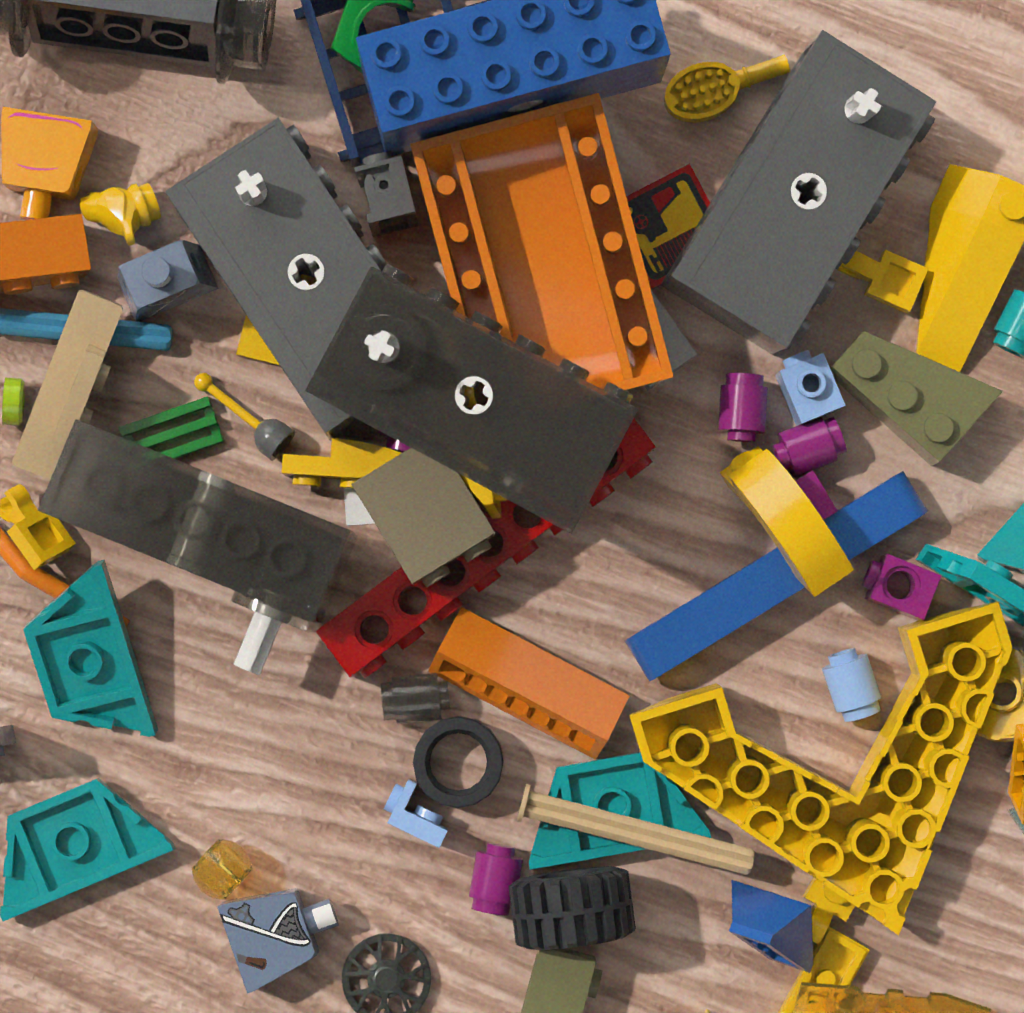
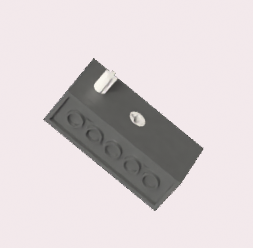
M822 30L805 47L660 285L770 354L783 349L788 350L792 345L797 346L811 325V321L805 318L810 309L813 310L817 304L821 306L836 284V281L830 278L833 271L838 269L842 263L846 265L859 247L861 240L855 237L858 230L862 229L867 222L871 224L884 206L886 199L880 196L883 189L886 190L891 182L896 183L906 170L911 160L905 156L906 151L910 150L916 141L920 143L931 129L935 118L929 114L937 101ZM800 192L803 193V196L801 197V202H802L803 204H801V203L798 201V199H799V197H800Z
M278 117L165 192L331 441L332 438H336L424 379L423 376L431 375L439 370L440 362L438 356L442 346L427 323L419 328L412 318L416 314L414 310L415 305L402 285L399 283L392 288L386 279L390 275L387 270L389 267L376 246L371 244L366 248L360 240L364 236L361 231L362 226L350 207L345 204L339 208L334 201L338 197L334 190L335 186L320 164L312 168L308 160L312 158L308 151L309 147L294 124L286 129ZM308 272L310 276L316 277L317 281L309 286L305 280L302 281L301 274ZM382 330L394 335L401 345L398 358L390 363H381L371 359L368 356L370 353L369 346L364 343L369 334L374 336Z

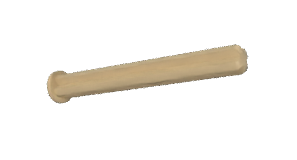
M525 785L517 816L518 822H521L523 817L745 875L749 874L753 867L755 852L751 848L530 791L531 785Z

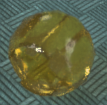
M218 839L192 867L193 880L200 892L211 898L223 900L252 871L251 860L245 849L231 840Z

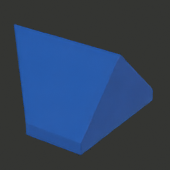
M732 880V924L729 932L768 959L810 973L813 966L811 905Z

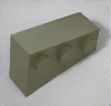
M865 331L857 336L830 366L835 381L930 466L939 463L1003 392L1000 389Z

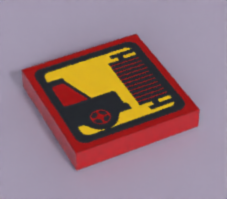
M690 163L626 196L651 290L660 286L710 205V201Z

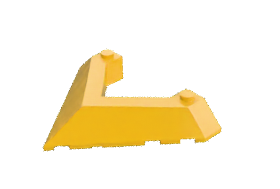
M999 602L946 612L897 627L911 674L849 791L735 731L723 689L717 683L667 698L629 715L644 763L681 786L694 797L728 818L741 829L899 935L906 919L904 916L914 890H917L932 853L931 848L935 837L942 828L970 756L968 754L978 729L982 727L995 694L993 691L1003 666L1007 664L1013 647Z

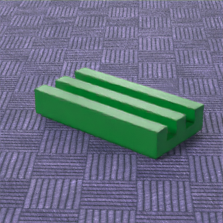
M208 396L118 427L124 439V446L127 454H129L133 472H138L225 442ZM200 410L204 411V418L137 441L134 440L133 434ZM207 427L210 428L212 434L210 436L143 459L140 458L138 452L140 450Z

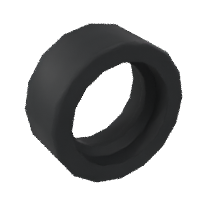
M461 716L442 719L428 728L417 743L413 758L416 781L424 793L440 805L454 808L476 805L491 795L501 779L504 763L501 745L491 729L476 719ZM457 733L469 735L477 740L485 750L487 759L485 773L480 781L471 788L463 790L449 789L440 784L433 775L430 765L432 750L438 741L447 735Z

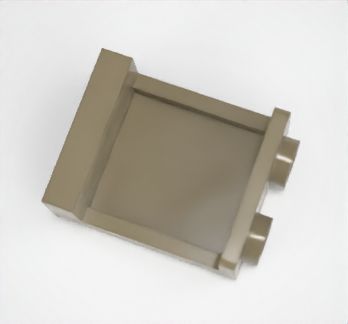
M432 434L351 484L413 585L422 580L427 588L451 573L447 564L462 555L469 562L492 548L488 539L495 536V532L435 434Z

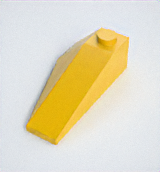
M949 164L929 208V232L924 267L929 269L924 278L923 294L920 301L916 354L960 372L1024 242V185L999 174Z

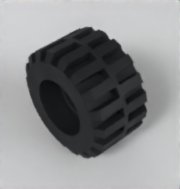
M615 866L561 870L523 877L509 885L515 943L520 947L531 950H551L589 946L622 939L636 929L629 871Z

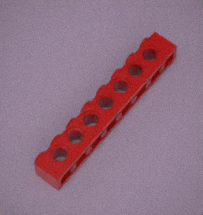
M621 401L508 486L507 501H500L502 517L492 519L480 507L493 530L502 537L503 548L498 555L494 557L480 555L469 562L466 561L463 555L456 560H459L464 565L465 576L455 586L444 585L440 580L427 588L422 580L413 585L403 568L400 567L315 632L349 677H353L360 672L364 679L387 663L382 654L396 644L404 650L423 636L425 632L420 626L436 615L440 622L463 606V603L458 598L473 586L478 593L483 591L501 577L497 571L499 566L510 558L516 564L520 563L539 548L534 541L549 529L556 536L576 521L577 518L572 511L586 501L592 507L596 506L615 491L610 484L624 472L631 479L653 463L648 454L654 451L656 446ZM601 445L610 447L616 455L615 466L608 471L595 469L589 460V454L593 448ZM560 474L573 476L579 485L577 495L569 500L557 498L551 489V482L556 476ZM523 502L535 504L541 512V520L533 528H522L514 521V509ZM410 587L422 589L427 598L424 610L416 615L405 613L400 606L401 594ZM374 615L382 617L388 624L387 637L377 644L368 642L362 634L364 621Z

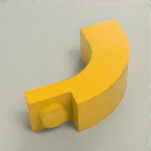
M757 446L751 451L743 452L737 455L729 466L719 472L727 486L751 510L767 531L798 581L814 597L854 571L841 546L813 504L788 471L768 449L763 451Z

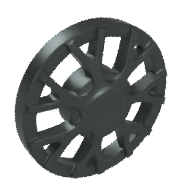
M393 933L376 934L362 940L348 955L342 971L343 992L349 1005L356 1013H371L361 1006L371 992L382 998L375 1013H380L382 1009H385L386 1013H391L387 998H392L396 995L401 997L406 1011L402 1013H416L424 1004L431 985V970L423 951L410 939ZM382 941L397 942L395 960L382 959ZM378 942V950L374 951L369 945ZM401 944L408 947L409 950L401 953ZM364 948L377 960L370 970L363 967L355 959ZM413 952L421 965L405 973L399 962ZM352 963L358 967V971H350ZM423 969L424 978L416 976V973ZM366 975L369 987L351 991L349 976ZM406 979L424 983L419 997L402 990ZM353 995H362V998L359 1001V1003L356 1001ZM407 999H411L416 1002L411 1007H409Z

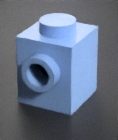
M806 350L782 361L785 369L780 370L775 377L796 426L826 416L846 406L824 353L811 357L809 350Z

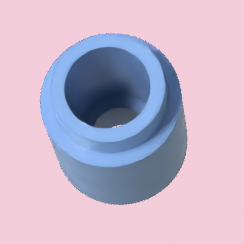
M850 648L828 656L830 664L823 667L822 671L835 710L842 713L844 722L856 721L878 713L881 710L878 700L881 699V694L868 655H857L855 648Z

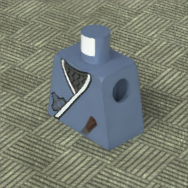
M185 240L173 242L118 266L117 280L132 316L137 322L219 289L201 246Z
M297 888L230 899L217 906L247 994L317 956L319 949L314 934L339 926L330 899L304 907Z

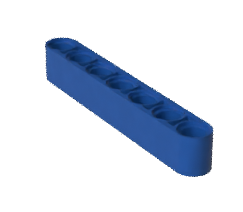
M902 471L845 505L836 513L824 519V522L836 538L848 560H851L927 513L928 510L908 477ZM775 548L625 640V643L650 682L805 587L795 577L779 549Z

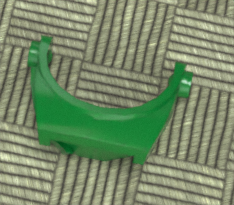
M347 0L330 49L363 74L356 37H358L359 26L365 15L374 7L383 5L414 12L416 5L413 3V0Z

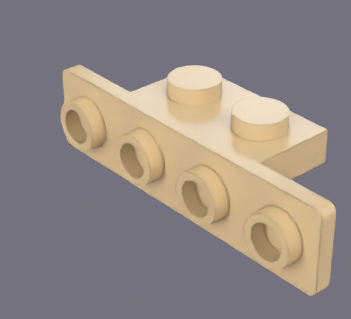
M85 290L78 291L13 457L12 464L14 466L50 480L57 479L74 434L84 437L94 412L85 407L91 390L101 393L111 366L105 365L102 362L123 311L122 305Z

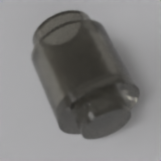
M437 672L392 677V682L381 683L384 721L396 720L397 724L442 720V710L451 709L448 681L439 682Z

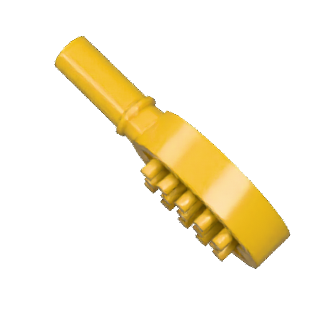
M784 54L749 67H742L736 71L719 62L693 64L679 71L670 80L665 90V108L671 116L683 122L697 123L714 119L726 112L734 104L739 90L746 87L751 88V85L790 73L788 60Z

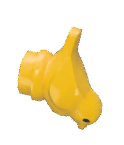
M135 183L127 190L121 187H111L102 192H88L87 195L80 199V210L86 220L101 223L109 231L124 236L128 246L136 244L135 233L140 226L148 227L152 221L161 219L160 208L149 183L140 186Z

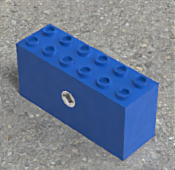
M491 0L356 37L360 65L384 152H390L391 156L412 151L411 143L596 93H599L600 98L603 99L661 83L671 55L656 0Z

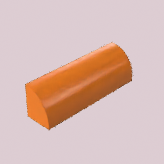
M463 607L460 608L428 672L595 760L607 743L630 695Z

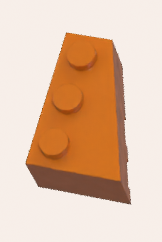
M82 214L0 223V292H4L6 295L21 294L32 291L34 286L51 284L52 289L74 287L79 285V279L84 278L91 270Z

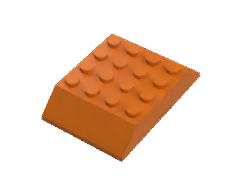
M599 93L410 144L471 376L480 377L488 381L496 392V401L493 408L489 412L482 414L485 427L674 377ZM480 382L475 391L479 405L485 406L488 402V397L482 393L485 385Z

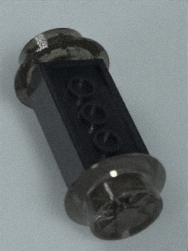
M0 0V35L7 36L11 51L15 57H24L32 41L33 43L215 67L216 81L218 84L224 85L236 67L265 70L271 50L277 0Z

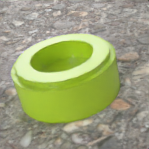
M5 377L2 424L20 426V423H23L25 381L22 378Z

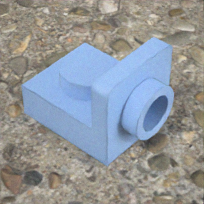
M408 779L405 787L395 784L384 807V810L392 813L387 823L440 848L448 831V828L440 825L443 816L421 805H417L414 812L406 809L418 782Z

